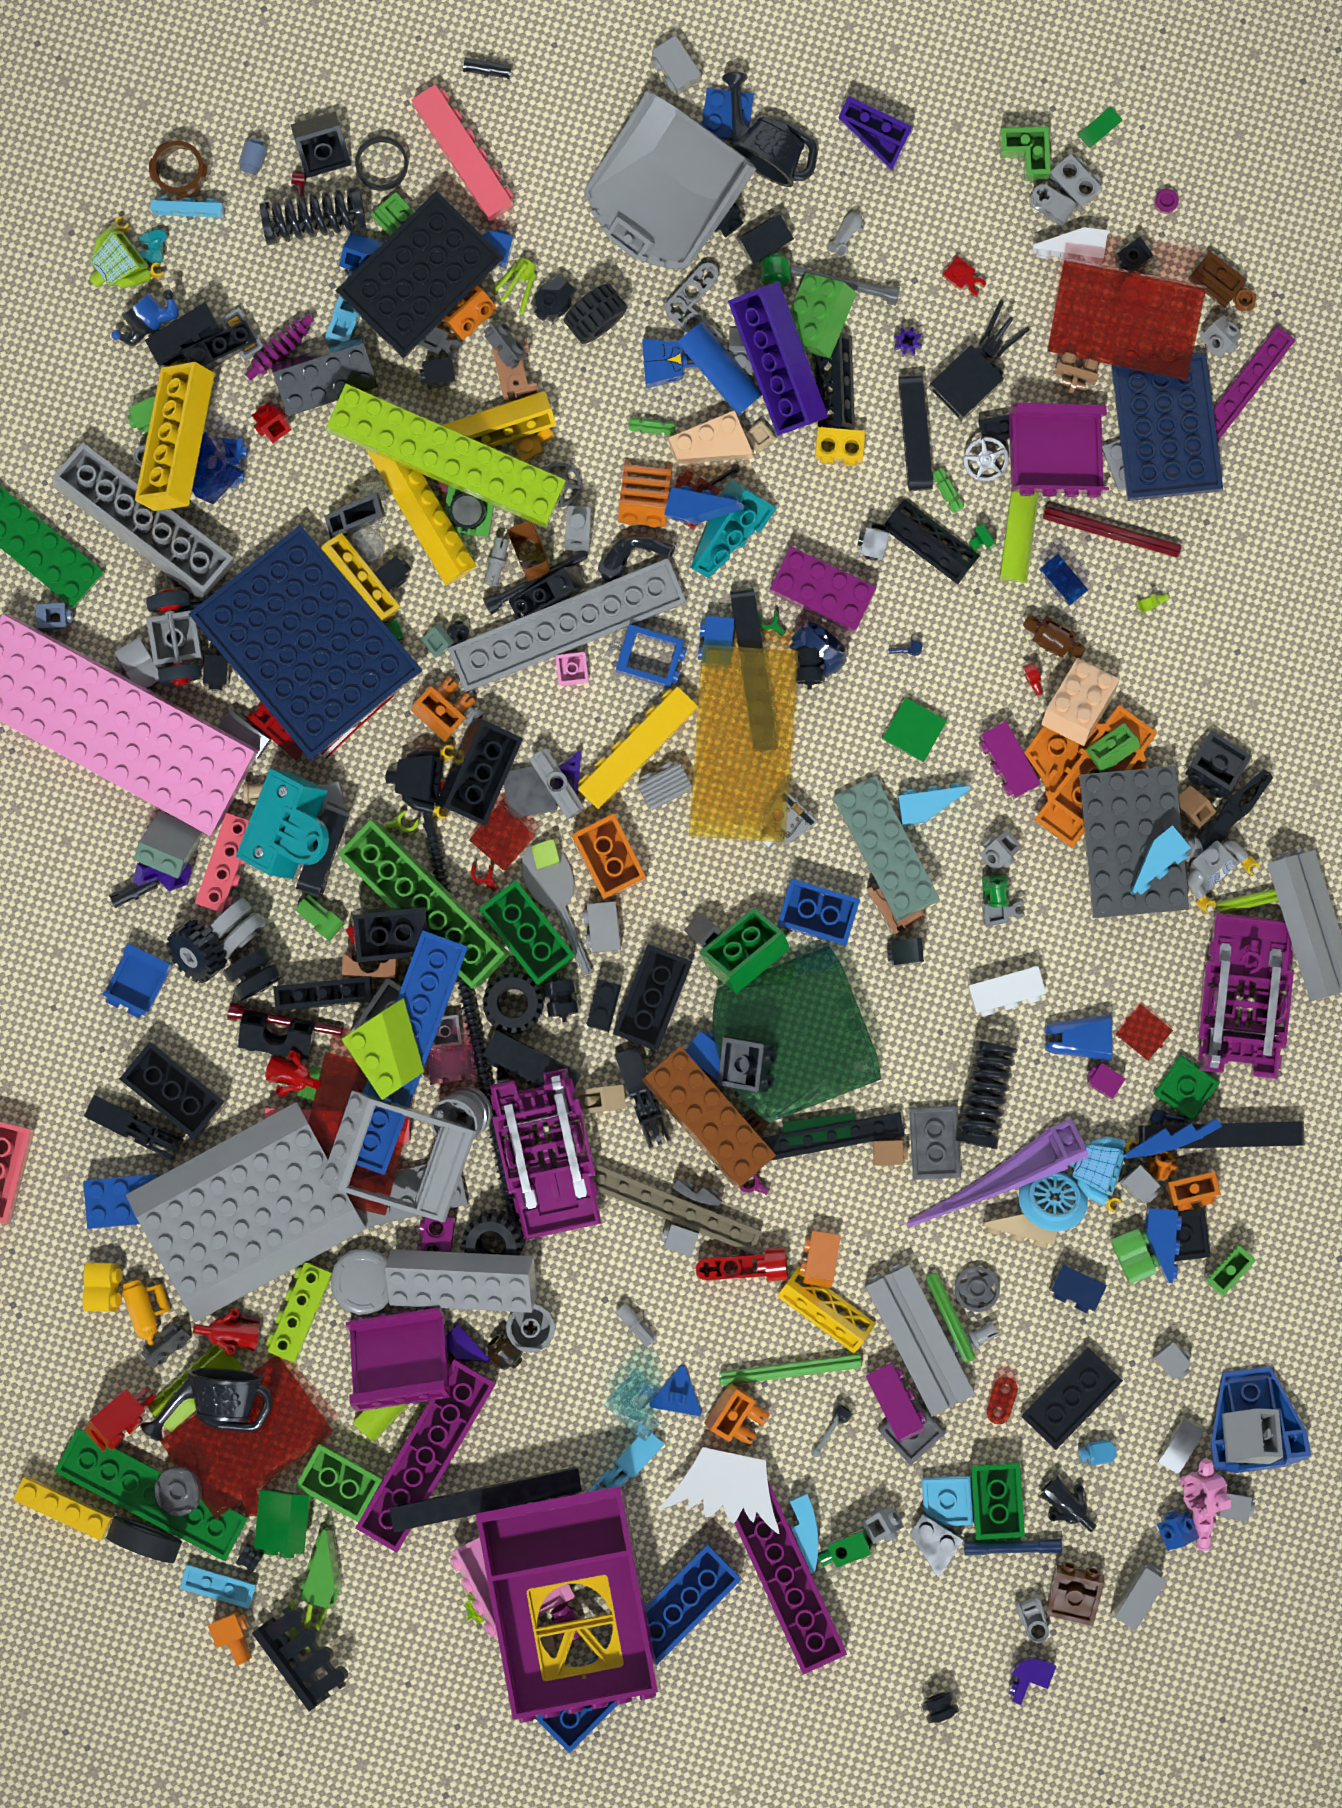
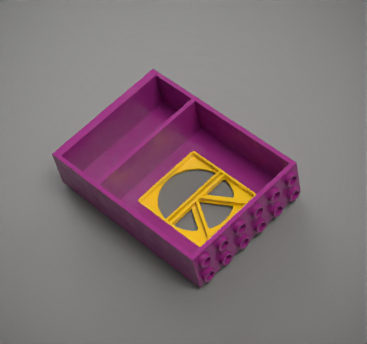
M618 1486L477 1513L476 1520L512 1719H519V1723L534 1721L536 1715L543 1714L544 1718H551L560 1715L562 1710H567L568 1714L581 1712L584 1710V1706L591 1705L592 1709L607 1707L608 1702L614 1700L616 1705L631 1702L632 1697L640 1696V1700L655 1698L656 1693L661 1690L624 1487ZM566 1584H582L592 1588L605 1600L611 1614L538 1627V1614L543 1601L553 1590ZM612 1624L613 1631L608 1648H603L587 1628ZM575 1631L579 1633L598 1656L597 1661L583 1667L565 1665ZM564 1633L557 1656L552 1658L543 1647L540 1638Z

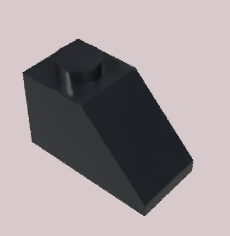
M922 937L892 941L890 943L891 947H887L888 962L892 961L893 967L917 965L924 962Z

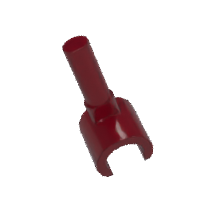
M293 171L291 184L299 185V196H302L305 200L304 186L306 184V176L302 172Z
M239 1312V1316L235 1320H230L229 1323H238L239 1320L260 1325L261 1319L246 1316Z

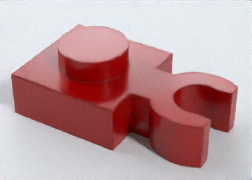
M958 256L942 275L960 291L964 286L968 287V291L973 297L979 295L973 288L975 284H979L983 288L986 286V282L982 278L973 277L976 270Z

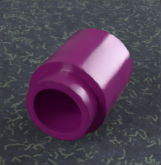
M562 1603L551 1611L553 1624L579 1620L574 1609L567 1603ZM575 1631L573 1640L580 1636L577 1631ZM559 1633L563 1639L564 1633Z

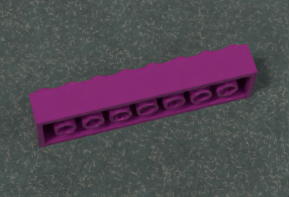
M456 1358L448 1369L450 1398L429 1401L355 1528L396 1553L401 1548L411 1529L393 1532L388 1507L430 1498L497 1384Z
M768 1481L770 1500L779 1534L772 1530L757 1512L755 1521L752 1522L744 1508L734 1524L804 1675L847 1655V1652Z

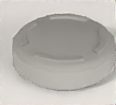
M356 1249L343 1255L334 1265L330 1277L331 1291L336 1302L346 1311L357 1315L373 1314L383 1309L389 1303L385 1272L388 1259L382 1253L371 1249Z

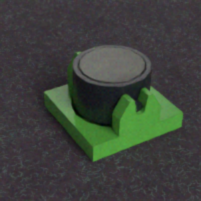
M448 486L444 511L456 532L489 537L494 505Z

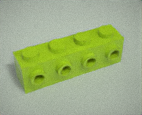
M305 1262L304 1266H298L294 1276L298 1280L295 1287H290L287 1292L285 1301H288L285 1311L281 1309L275 1323L279 1325L276 1332H271L266 1345L269 1346L267 1352L293 1363L297 1361L330 1283L332 1272L309 1262Z

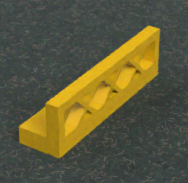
M798 1266L777 1297L855 1354L876 1323L827 1287L807 1284V1287L799 1285L795 1282L797 1276L804 1279V1275H800L801 1267ZM816 1293H822L827 1301L818 1299ZM835 1307H841L845 1310L846 1316H841L837 1313ZM855 1321H860L867 1327L865 1332L856 1327Z

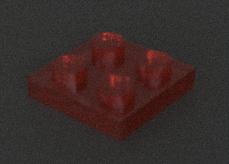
M499 804L491 813L486 826H480L469 841L505 872L534 839L536 834L507 808Z

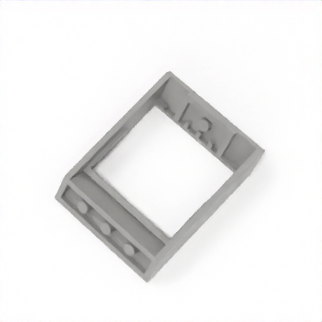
M352 1091L321 1182L345 1193L445 1222L476 1131L444 1118ZM375 1106L440 1126L414 1203L349 1185Z

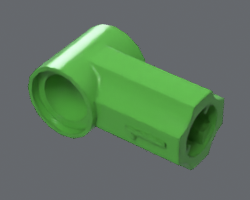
M309 895L295 909L329 942L345 924L330 910L327 911Z

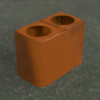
M526 521L511 527L508 535L528 582L551 573L548 558L535 524ZM526 540L533 541L536 545L535 552L529 556L523 555L519 549L521 543ZM537 560L542 562L539 565L528 568V565L532 561Z

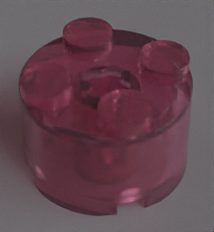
M472 1045L430 1051L427 1059L430 1085L443 1084L444 1079L445 1084L460 1082L462 1077L463 1081L478 1079Z

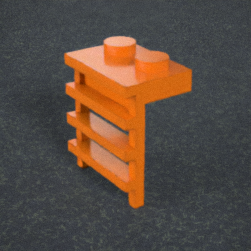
M625 460L618 522L628 525L638 524L650 527H665L667 516L664 513L668 502L672 465L667 464V469L629 465L630 460ZM628 474H629V475H639V476L666 478V480L647 479V478H638V477H628ZM627 486H633V487H642V488H651V489H661V490H664V492L650 491V490H641V489H631V488H626V487H627Z

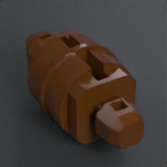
M1027 616L1023 627L1029 632L1035 633L1031 641L1035 642L1036 645L1045 649L1046 652L1049 651L1061 658L1065 656L1066 652H1069L1071 656L1076 658L1082 657L1086 650L1085 646L1078 641H1074L1077 633L1064 625L1063 622L1060 623L1048 616H1045L1043 621L1040 622L1034 616Z

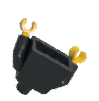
M446 745L443 749H439V747H418L408 753L406 758L398 760L397 770L386 771V783L395 784V793L401 794L402 801L413 810L430 815L435 813L438 818L445 819L447 817L439 815L440 808L435 806L434 803L437 802L440 794L443 759L451 761L455 757L447 756L445 750H454V747L452 745Z

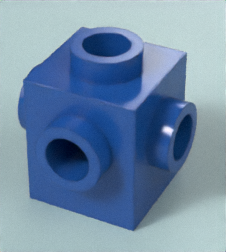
M1177 1510L1165 1514V1519L1157 1523L1160 1535L1168 1551L1186 1546L1199 1538L1188 1511L1178 1514Z

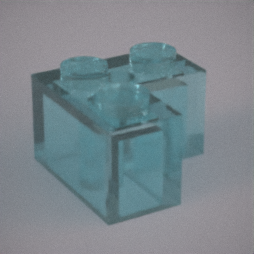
M635 1368L603 1405L644 1441L661 1424L645 1408L660 1391V1388Z

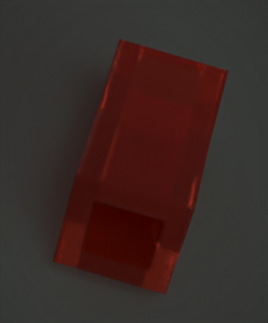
M258 1486L241 1487L245 1517L257 1516Z

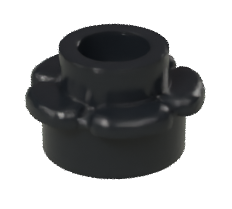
M455 621L454 624L448 627L447 633L454 643L457 644L467 640L469 629L466 625H463L462 621Z

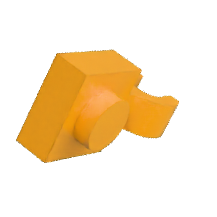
M548 428L540 431L537 435L533 433L512 440L511 443L521 460L526 462L544 452L541 445L555 436L551 429Z

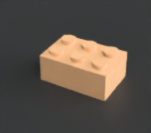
M1077 658L1048 705L1041 725L1084 746L1115 695L1120 679Z

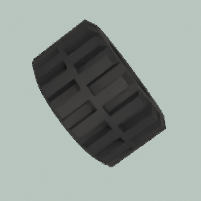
M609 283L600 285L587 293L570 308L564 318V323L581 344L589 343L612 328L623 317L628 306Z
M520 973L502 974L490 982L491 984L486 988L482 1002L486 1018L495 1028L509 1034L523 1033V1031L531 1029L539 1021L544 1003L542 993L532 979ZM510 989H517L523 992L527 998L525 1012L515 1018L505 1016L499 1008L501 995Z
M491 1209L489 1213L483 1211L479 1216L476 1215L466 1228L462 1237L461 1248L465 1249L464 1253L520 1256L525 1246L523 1230H520L521 1223L519 1221L515 1223L513 1221L515 1216L511 1214L508 1217L505 1215L506 1211L503 1210L500 1213H497L496 1209ZM487 1231L499 1233L506 1242V1250L500 1253L488 1251L481 1242V1234Z

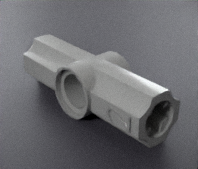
M546 748L529 758L530 763L567 820L585 809L568 783L566 776L561 772ZM559 778L564 782L563 787L555 790L550 786L551 781Z

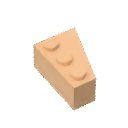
M735 410L669 437V445L677 464L753 459L752 450Z

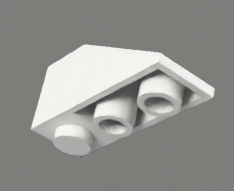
M1083 227L1033 245L1031 253L1036 254L1038 258L1050 259V256L1060 257V260L1063 262L1080 260L1085 265L1096 266L1097 263L1101 264L1104 259L1108 231Z

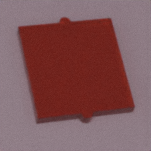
M1140 1004L1130 1017L1125 1018L1126 1022L1115 1035L1149 1061L1158 1048L1163 1047L1162 1043L1173 1030Z

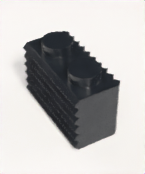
M598 980L597 990H595L596 994L593 995L595 999L592 1000L591 1013H589L590 1017L587 1018L589 1022L586 1024L589 1028L609 1033L621 985Z

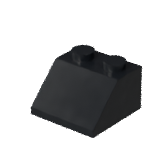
M336 111L290 124L306 178L352 165Z

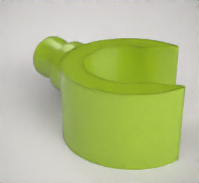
M1166 593L1157 596L1153 594L1149 598L1136 601L1139 612L1143 613L1160 606V604L1169 600V596Z
M405 810L399 814L397 819L386 821L385 825L386 829L400 828L402 831L410 833L418 828L419 819L411 828L403 827L401 821L407 813Z

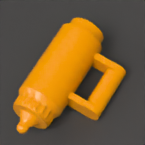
M141 1279L123 1284L124 1291H122L134 1331L139 1339L144 1338L149 1345H153L154 1334L158 1333V1323L155 1316L171 1311L163 1285L161 1283L146 1288L145 1284H142ZM152 1290L155 1292L160 1311L157 1312L153 1311L148 1292Z

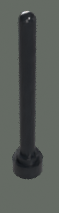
M581 551L550 567L551 573L529 582L526 580L499 595L489 594L482 599L489 613L492 615L500 611L499 608L503 606L504 602L518 596L562 568L574 566L586 560L588 553Z

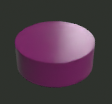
M1171 189L1159 191L1154 200L1156 209L1163 214L1172 213L1179 203L1177 193Z

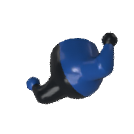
M169 289L163 292V296L167 300L166 307L161 306L149 292L146 293L137 304L128 311L121 313L124 320L130 326L129 334H121L119 330H114L111 334L112 339L120 340L133 347L139 344L147 334L158 330L163 322L176 319L179 316V310L173 299V292Z

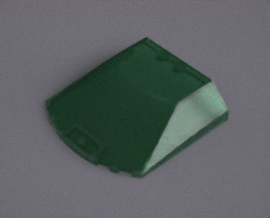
M829 945L766 969L737 994L726 985L716 989L712 1020L713 1038L719 1060L721 1059L723 1037L774 1044L773 1050H776L777 1058L771 1066L774 1083L769 1088V1092L758 1093L733 1088L744 1100L745 1104L766 1122L776 1121L881 1080L876 1050L844 968Z

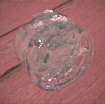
M361 529L351 539L350 544L366 564L376 563L385 552L383 538L373 529Z

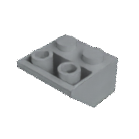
M1251 1409L1222 1414L1226 1462L1271 1464L1283 1458L1279 1410Z

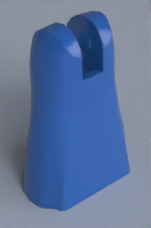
M1111 1014L1054 1022L1045 1026L1044 1034H1062V1043H1045V1051L1058 1055L1112 1061Z

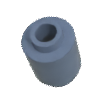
M250 138V141L244 142L239 159V170L253 175L258 174V171L262 169L267 152V147L263 146V141Z

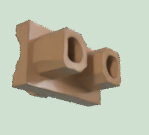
M1065 352L1060 363H1057L1054 373L1068 377H1063L1061 384L1070 386L1068 393L1073 394L1075 388L1083 391L1086 384L1077 380L1092 385L1096 384L1099 374H1097L1098 361L1086 359L1083 369L1076 368L1074 364L1077 356Z

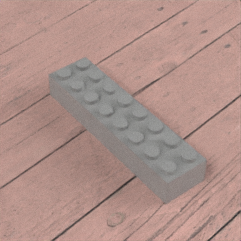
M82 442L52 477V487L203 602L232 568L233 557L171 509L153 511L135 501L138 484Z

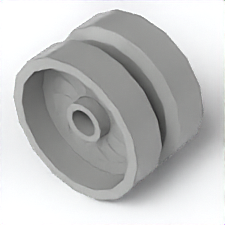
M244 898L231 905L210 926L213 930L212 934L214 936L217 934L219 937L218 942L226 937L222 942L224 945L222 950L226 951L228 958L233 957L245 948L267 923L258 913L252 914L247 918L252 910V906Z

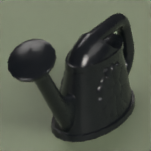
M742 72L724 74L722 80L729 85L731 91L733 142L729 146L750 160L756 167L755 172L773 183L784 187H792L794 181L809 179L814 174L817 162L818 146L815 140L784 118L778 116L759 117L757 122L748 128L743 122L740 99L741 85L748 79V76ZM804 144H806L809 149L807 166L803 171L796 172L801 152L805 147Z
M221 1368L191 1369L187 1371L188 1378L158 1417L151 1422L141 1423L140 1427L151 1439L155 1441L163 1440L161 1430L166 1420L183 1401L194 1399L195 1415L206 1426L216 1430L255 1432L265 1424L272 1410L273 1398L269 1389L261 1384L264 1380L261 1375ZM258 1393L263 1398V1406L254 1422L245 1423L243 1421L250 1420V1413Z

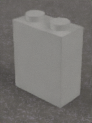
M1140 1564L1111 1611V1614L1136 1631L1167 1582L1162 1578L1164 1573L1151 1564H1148L1147 1567Z

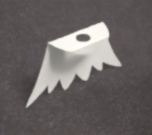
M702 1447L682 1482L660 1507V1509L670 1507L689 1498L687 1508H692L703 1499L705 1517H710L723 1505L725 1513L732 1523L738 1519L744 1508L752 1522L755 1521L757 1512L764 1522L779 1534L770 1500L766 1460Z

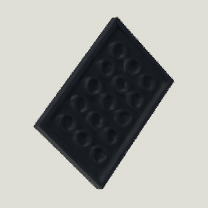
M436 190L335 292L388 345L405 359L504 260V257Z

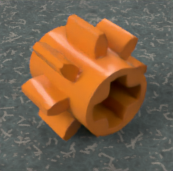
M1168 1151L1155 1154L1154 1156L1150 1155L1146 1163L1149 1166L1147 1172H1150L1151 1176L1157 1180H1167L1169 1175H1175L1177 1165H1175L1176 1158H1173V1155Z

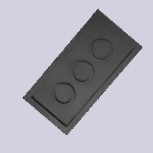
M1086 1347L1031 1404L1021 1417L1057 1450L1123 1380L1089 1347Z

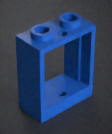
M629 624L615 669L616 673L670 689L672 683L677 684L680 675L677 665L679 660L684 661L687 648L683 647L684 640ZM637 635L676 646L667 678L627 667Z

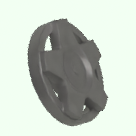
M968 1268L956 1280L955 1296L958 1302L967 1310L973 1312L988 1310L999 1298V1281L995 1274L986 1268ZM977 1270L984 1271L988 1275L981 1277ZM967 1274V1282L960 1283L961 1279ZM994 1284L996 1285L995 1295L990 1291ZM960 1295L967 1297L966 1304L962 1301ZM980 1302L988 1304L985 1307L977 1308Z

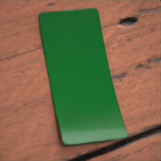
M1109 107L1079 132L1078 136L1091 148L1122 121V118L1112 107Z

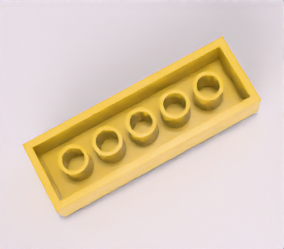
M196 362L163 367L160 370L135 501L153 511L189 506L215 374Z

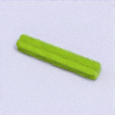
M1275 889L1219 901L1216 903L1218 913L1226 914L1279 900Z

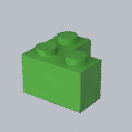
M1049 127L1001 128L999 134L1000 158H1024V181L1048 180L1050 176Z

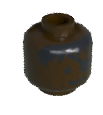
M507 1334L496 1335L487 1346L489 1349L488 1357L500 1369L505 1370L510 1367L514 1369L523 1360L521 1357L523 1351L517 1349L510 1342Z

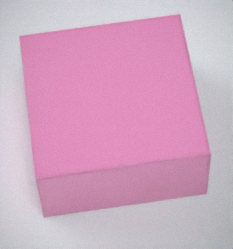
M585 652L555 655L559 687L589 683Z

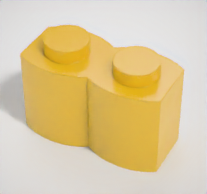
M85 1263L83 1274L85 1286L82 1298L83 1311L118 1312L122 1301L118 1288L123 1277L120 1264Z

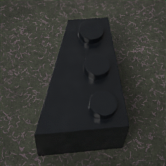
M206 302L182 317L172 321L163 329L150 333L148 335L149 338L145 342L161 369L180 360L183 349L221 332Z

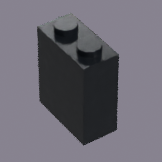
M972 345L959 355L929 385V389L961 422L994 392L1004 380L1002 370L996 364L991 365L986 360V354L979 347L974 348Z

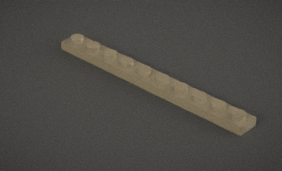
M554 1147L548 1149L552 1168L558 1167V1160L568 1159V1156L556 1157ZM543 1150L538 1151V1162L531 1164L540 1165L542 1169H547ZM593 1165L596 1176H592V1181H595L597 1191L753 1254L761 1231L599 1165Z

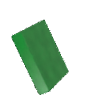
M905 698L882 740L924 763L947 720Z
M1179 1055L1153 1095L1193 1122L1220 1084V1081L1207 1072L1200 1071L1197 1065L1184 1056Z

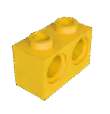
M818 427L815 459L820 460L819 463L834 464V461H841L846 466H857V463H862L865 431ZM825 441H830L835 448L831 452H826L822 449L821 444ZM849 443H854L858 447V451L850 454L845 450V446Z

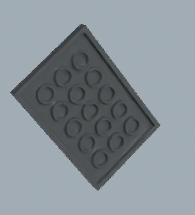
M1175 766L1079 775L1092 918L1189 910L1185 860L1179 864L1174 861L1169 865L1170 871L1160 880L1157 877L1153 878L1149 882L1151 887L1140 895L1136 892L1132 895L1130 893L1151 842L1172 825L1182 836Z

